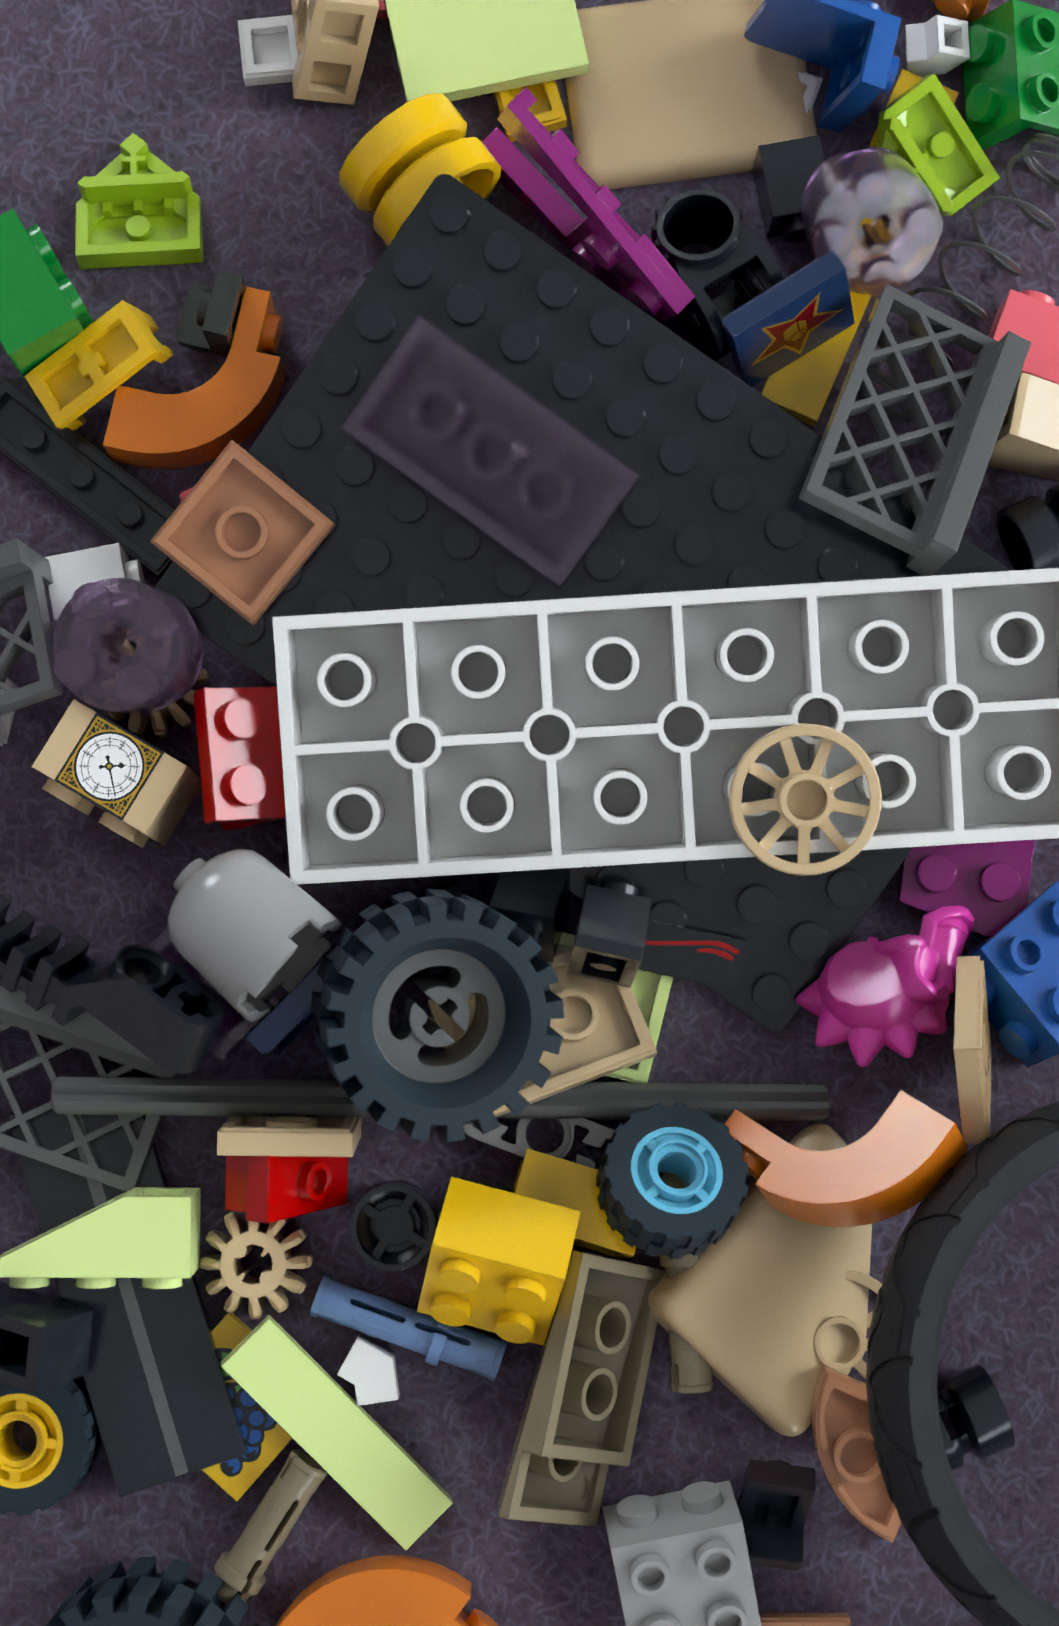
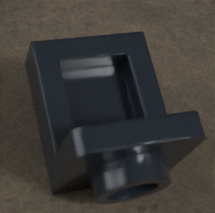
M749 1459L737 1505L743 1521L750 1564L794 1571L800 1569L803 1561V1528L815 1494V1468L791 1465L781 1460L761 1461Z

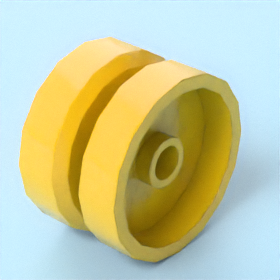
M442 93L425 94L405 103L384 117L362 137L347 156L339 172V185L356 207L366 214L375 212L373 228L387 247L437 176L441 174L451 175L485 200L500 179L501 165L478 138H465L467 122Z

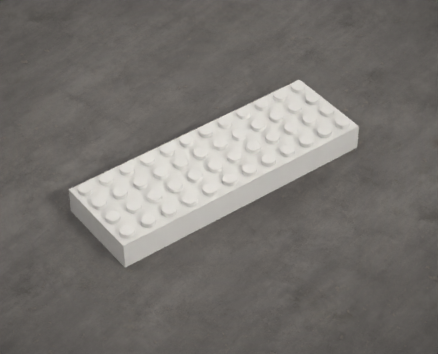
M1059 568L272 617L290 879L297 885L755 857L740 840L730 816L729 791L731 781L741 757L757 740L775 729L793 724H817L840 731L854 740L871 759L879 777L882 802L877 827L862 850L1059 838ZM791 737L800 767L803 770H809L822 737ZM779 742L766 749L754 761L781 778L789 775V769ZM834 742L822 772L823 777L830 779L858 764V762L851 753ZM747 773L743 784L742 803L772 799L776 796V789L751 773ZM865 774L837 788L834 791V797L838 800L869 806L870 794ZM773 810L744 815L746 825L758 843L780 819L778 811ZM832 812L829 815L830 822L849 845L858 837L867 819L841 812ZM794 826L788 827L768 852L772 855L797 854L798 829ZM813 827L811 829L810 853L839 852L821 828Z

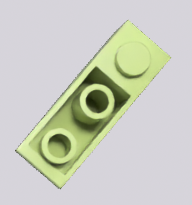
M135 1187L0 1255V1277H9L10 1287L22 1289L50 1285V1278H76L75 1286L84 1289L113 1287L116 1285V1278H142V1287L149 1289L182 1286V1278H191L200 1267L201 1188Z

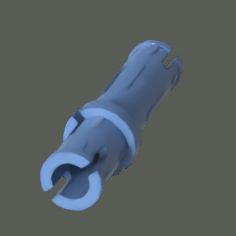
M326 1275L321 1280L310 1311V1316L320 1317L362 1332L370 1337L426 1355L425 1363L437 1366L440 1360L487 1377L488 1380L493 1382L495 1381L508 1343L506 1340H500L463 1326L456 1327L442 1324L430 1315L417 1312L416 1309L332 1280Z

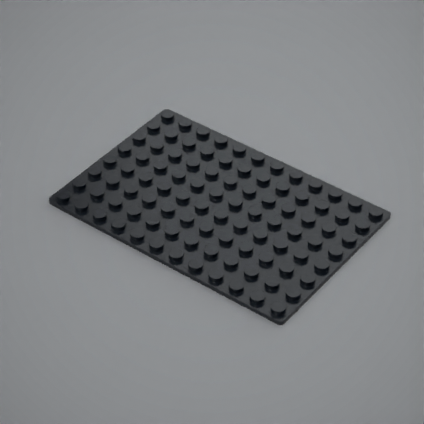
M441 174L433 180L248 451L251 456L336 525L255 625H251L174 561L155 586L153 597L157 604L277 687L272 617L919 577L924 575L906 567L910 554L798 499L822 436L457 179L448 174ZM836 447L834 454L840 453V449ZM847 464L828 469L822 484L824 487L846 498L860 494ZM868 470L876 489L890 485ZM901 494L882 500L890 519L912 530L916 518L906 496ZM963 536L958 551L931 576L1012 570ZM913 847L862 850L845 865L817 875L784 873L769 867L756 857L570 868V892L583 900L587 884L600 887L601 882L607 880L627 883L639 889L638 896L652 899L649 920L747 941L749 947L740 988L738 990H730L707 984L704 985L768 1030L779 1032L788 1025L800 1008V1005L796 1003L797 996L820 977L828 959L842 949ZM840 852L810 853V863L828 860L840 854ZM797 854L774 855L782 860L797 863Z

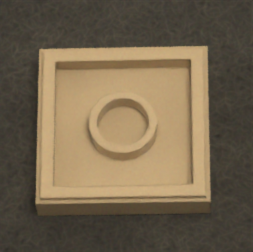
M957 956L954 1057L962 1134L966 1144L981 1143L990 1136L992 1048L984 960H980V956Z
M230 1116L217 1131V1155L353 1157L361 1138L362 1117Z

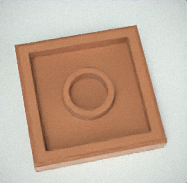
M231 440L150 542L251 625H255L336 524L236 442Z

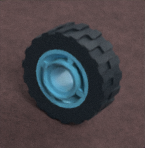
M662 1103L650 1105L648 1110L642 1112L637 1110L629 1115L627 1122L624 1125L620 1123L613 1132L601 1159V1166L596 1177V1187H599L600 1192L597 1200L600 1210L604 1209L608 1217L606 1222L613 1231L617 1230L624 1237L622 1241L632 1248L635 1245L645 1250L644 1254L653 1257L665 1255L669 1256V1259H682L683 1255L692 1253L693 1256L705 1252L708 1245L711 1243L716 1245L724 1237L739 1213L740 1207L747 1195L748 1186L745 1185V1181L749 1175L748 1163L743 1161L741 1155L743 1149L739 1141H735L729 1134L730 1129L722 1121L718 1123L710 1117V1113L700 1108L698 1111L687 1108V1104L674 1103L673 1106H663ZM669 1172L675 1174L683 1181L686 1188L676 1189L667 1186L660 1179L658 1173Z

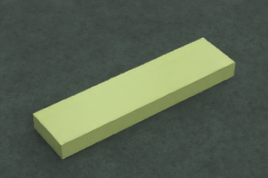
M269 1314L221 1361V1367L405 1550L453 1504L451 1496L361 1406H357V1402Z

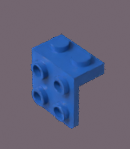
M764 0L747 22L744 37L753 43L831 69L817 126L841 133L858 115L863 117L867 113L872 101L880 93L887 94L891 89L900 64V58L893 55L902 18L883 12L878 4L869 0Z
M1059 881L1050 885L995 935L961 955L980 956V960H984L989 1021L999 1032V1039L1006 1050L1013 1056L1021 1059L1027 1068L1059 1054Z

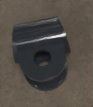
M700 184L694 190L686 191L684 188H680L679 194L675 197H665V206L662 210H655V225L651 226V242L695 295L677 314L679 323L697 348L717 362L727 356L730 351L721 321L723 317L781 282L785 277L758 234L742 222V210H737L733 203V197H726L719 193L718 188L713 190L702 189ZM700 243L709 245L716 250L695 255L687 254L677 249L688 244ZM731 274L727 288L722 294L712 300L705 289Z

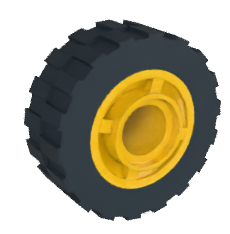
M79 1377L36 1394L0 1383V1514L4 1515L7 1512H15L16 1516L30 1515L36 1509L43 1511L50 1508L75 1490L77 1485L85 1480L93 1469L90 1467L91 1463L98 1457L101 1444H98L100 1431L89 1394L84 1388L86 1384ZM16 1421L26 1422L34 1429L37 1436V1445L34 1452L25 1451L15 1443L13 1426Z

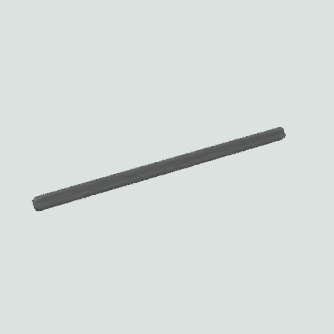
M57 1077L54 1079L51 1089L52 1110L57 1114L371 1117L368 1111L364 1110L362 1112L353 1103L337 1080ZM587 1082L529 1104L517 1116L513 1112H508L496 1118L628 1120L629 1115L637 1110L641 1112L648 1110L650 1105L662 1103L663 1106H673L674 1103L687 1104V1108L697 1111L700 1108L710 1113V1117L714 1120L727 1121L736 1109L753 1121H823L829 1116L830 1095L828 1087L821 1084Z

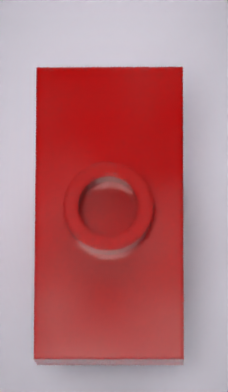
M226 1155L225 1210L245 1212L246 1221L271 1223L347 1204L348 1157Z

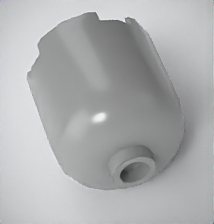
M236 849L219 854L207 862L202 858H198L180 873L174 883V888L178 891V894L171 905L167 927L170 940L178 952L243 1017L253 1022L263 1018L271 1011L270 1007L264 1002L281 986L290 993L321 962L323 956L325 957L333 946L323 937L325 932L329 930L333 933L339 930L342 923L266 858L252 850Z

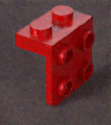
M277 687L203 688L193 692L205 824L222 823L225 831H235L286 818Z

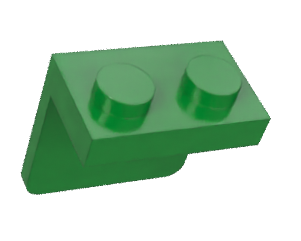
M1009 0L968 24L970 59L963 62L966 124L982 149L990 148L1027 128L1059 135V12L1020 0Z

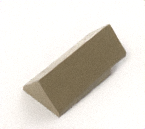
M572 1250L565 1282L545 1344L540 1351L497 1503L498 1516L510 1520L597 1527L609 1464L628 1467L630 1464L658 1322L650 1309L648 1296L665 1274V1270Z

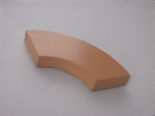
M822 1365L816 1384L812 1412V1433L820 1465L834 1492L848 1511L872 1532L893 1543L902 1522L895 1505L890 1500L876 1459L873 1444L874 1438L869 1424L866 1383Z

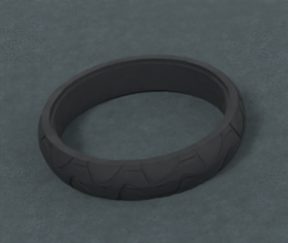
M1059 1101L1040 1107L1016 1119L971 1148L963 1155L956 1167L953 1166L920 1202L915 1214L902 1231L885 1268L882 1287L878 1291L874 1304L868 1338L866 1390L869 1424L874 1438L873 1444L876 1459L888 1495L896 1507L906 1533L928 1567L962 1607L975 1619L980 1620L983 1626H1059V1610L1036 1595L998 1557L971 1518L957 1489L946 1456L939 1423L937 1399L938 1352L943 1322L953 1289L967 1258L981 1235L1000 1211L1026 1186L1059 1165Z

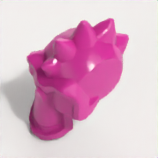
M960 905L942 906L923 915L919 936L906 934L885 941H878L877 937H868L867 941H856L847 944L833 954L826 962L820 977L805 988L796 998L798 1005L818 1017L815 1036L816 1046L826 1047L848 1042L856 1064L860 1067H866L884 1045L904 1058H911L916 1048L918 1033L930 1035L945 1033L948 1028L945 1013L950 1001V994L955 992L957 956H961L963 947L975 923L974 917L968 908Z

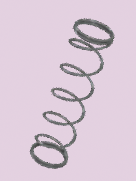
M1034 133L1027 136L1021 145L1022 152L1012 156L1006 165V181L1012 197H986L978 201L972 210V224L980 243L971 241L952 242L943 246L938 254L939 272L947 289L918 287L909 291L908 295L913 297L920 292H935L954 298L964 310L980 321L988 320L987 313L980 306L968 298L957 294L953 289L943 268V258L948 250L956 246L973 247L986 251L991 259L1009 274L1022 276L1021 267L1013 259L987 245L977 224V213L982 205L990 201L1010 202L1017 204L1023 213L1037 226L1046 231H1056V223L1048 214L1036 206L1020 200L1011 181V169L1017 160L1023 158L1029 169L1040 180L1059 191V178L1046 170L1034 155L1050 158L1059 162V156L1043 151H1031L1030 149L1031 143H1040L1059 152V138L1045 133ZM1029 210L1041 216L1046 222L1049 223V225L1040 221ZM1002 260H1004L1005 262H1007V263H1008L1010 266H1012L1013 268H1011V267H1009L1008 265H1006ZM907 320L908 325L915 336L892 333L894 338L908 341L918 339L909 320ZM944 352L949 365L953 366V359ZM874 364L873 367H867L866 372L872 381L878 383L889 392L899 389L896 381L883 373L878 364ZM905 401L900 403L907 413L895 410L890 406L883 407L889 420L906 423L911 422L913 419Z

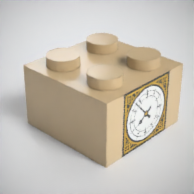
M75 699L71 702L32 765L34 769L49 777L42 788L43 790L89 816L94 806L99 807L105 811L98 821L99 823L141 848L145 846L149 838L165 847L201 788V778L188 766Z

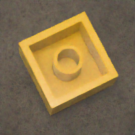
M451 1177L432 1243L417 1312L430 1315L436 1321L448 1326L468 1325L494 1332L503 1340L511 1343L524 1344L531 1342L544 1346L565 1282L581 1211Z

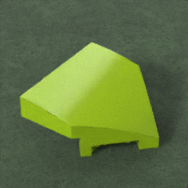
M935 73L923 77L879 113L874 174V201L942 216H952L1000 179Z
M132 133L119 145L121 153L96 176H84L77 182L82 196L76 202V258L80 270L203 263L200 197L193 192L190 177L182 170L175 172L149 151L147 143L136 134Z

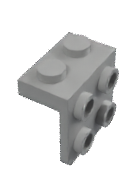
M730 1480L719 1483L709 1481L695 1482L686 1486L683 1490L651 1497L648 1495H632L624 1498L617 1504L602 1507L626 1626H761L743 1521Z

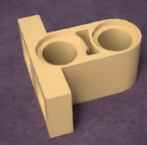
M291 0L298 54L292 78L294 99L354 105L379 9L378 0Z

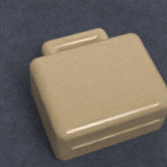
M645 0L577 9L589 60V73L565 78L574 146L580 152L576 156V160L599 187L606 185L610 190L752 172L759 145L818 135L813 107L811 112L809 107L806 114L803 96L807 86L800 82L798 72L808 73L806 61L753 43L744 37L747 22L764 0Z
M814 1123L804 1127L789 1142L793 1146L811 1151H828L847 1146L844 1140L830 1126L821 1123ZM664 1172L660 1177L669 1187L676 1189L686 1188L683 1181L675 1174ZM754 1178L747 1185L746 1198L724 1237L716 1245L711 1243L705 1252L698 1254V1261L693 1268H686L673 1279H667L665 1272L657 1286L649 1293L648 1303L658 1323L668 1333L669 1330H672L688 1342L709 1364L712 1374L775 1432L783 1436L793 1437L803 1433L812 1423L816 1384L822 1365H825L818 1358L814 1347L815 1335L820 1325L829 1318L844 1316L856 1322L866 1337L869 1288L852 1281H846L845 1276L848 1270L870 1275L872 1224L855 1227H827L799 1221L772 1208L755 1185L758 1179ZM834 1324L827 1328L821 1338V1348L824 1355L834 1362L848 1360L857 1348V1336L854 1330L846 1324ZM852 1368L837 1371L848 1375Z

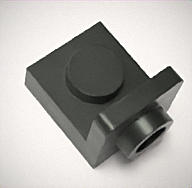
M218 270L213 288L199 284L190 285L176 334L179 345L225 357L228 356L245 287H247L242 275Z

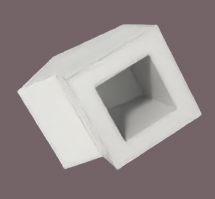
M935 15L925 23L905 25L907 71L918 76H926L933 73L935 75L946 74L970 59L968 21Z
M359 1334L337 1375L355 1385L357 1406L398 1400L400 1391L395 1354Z

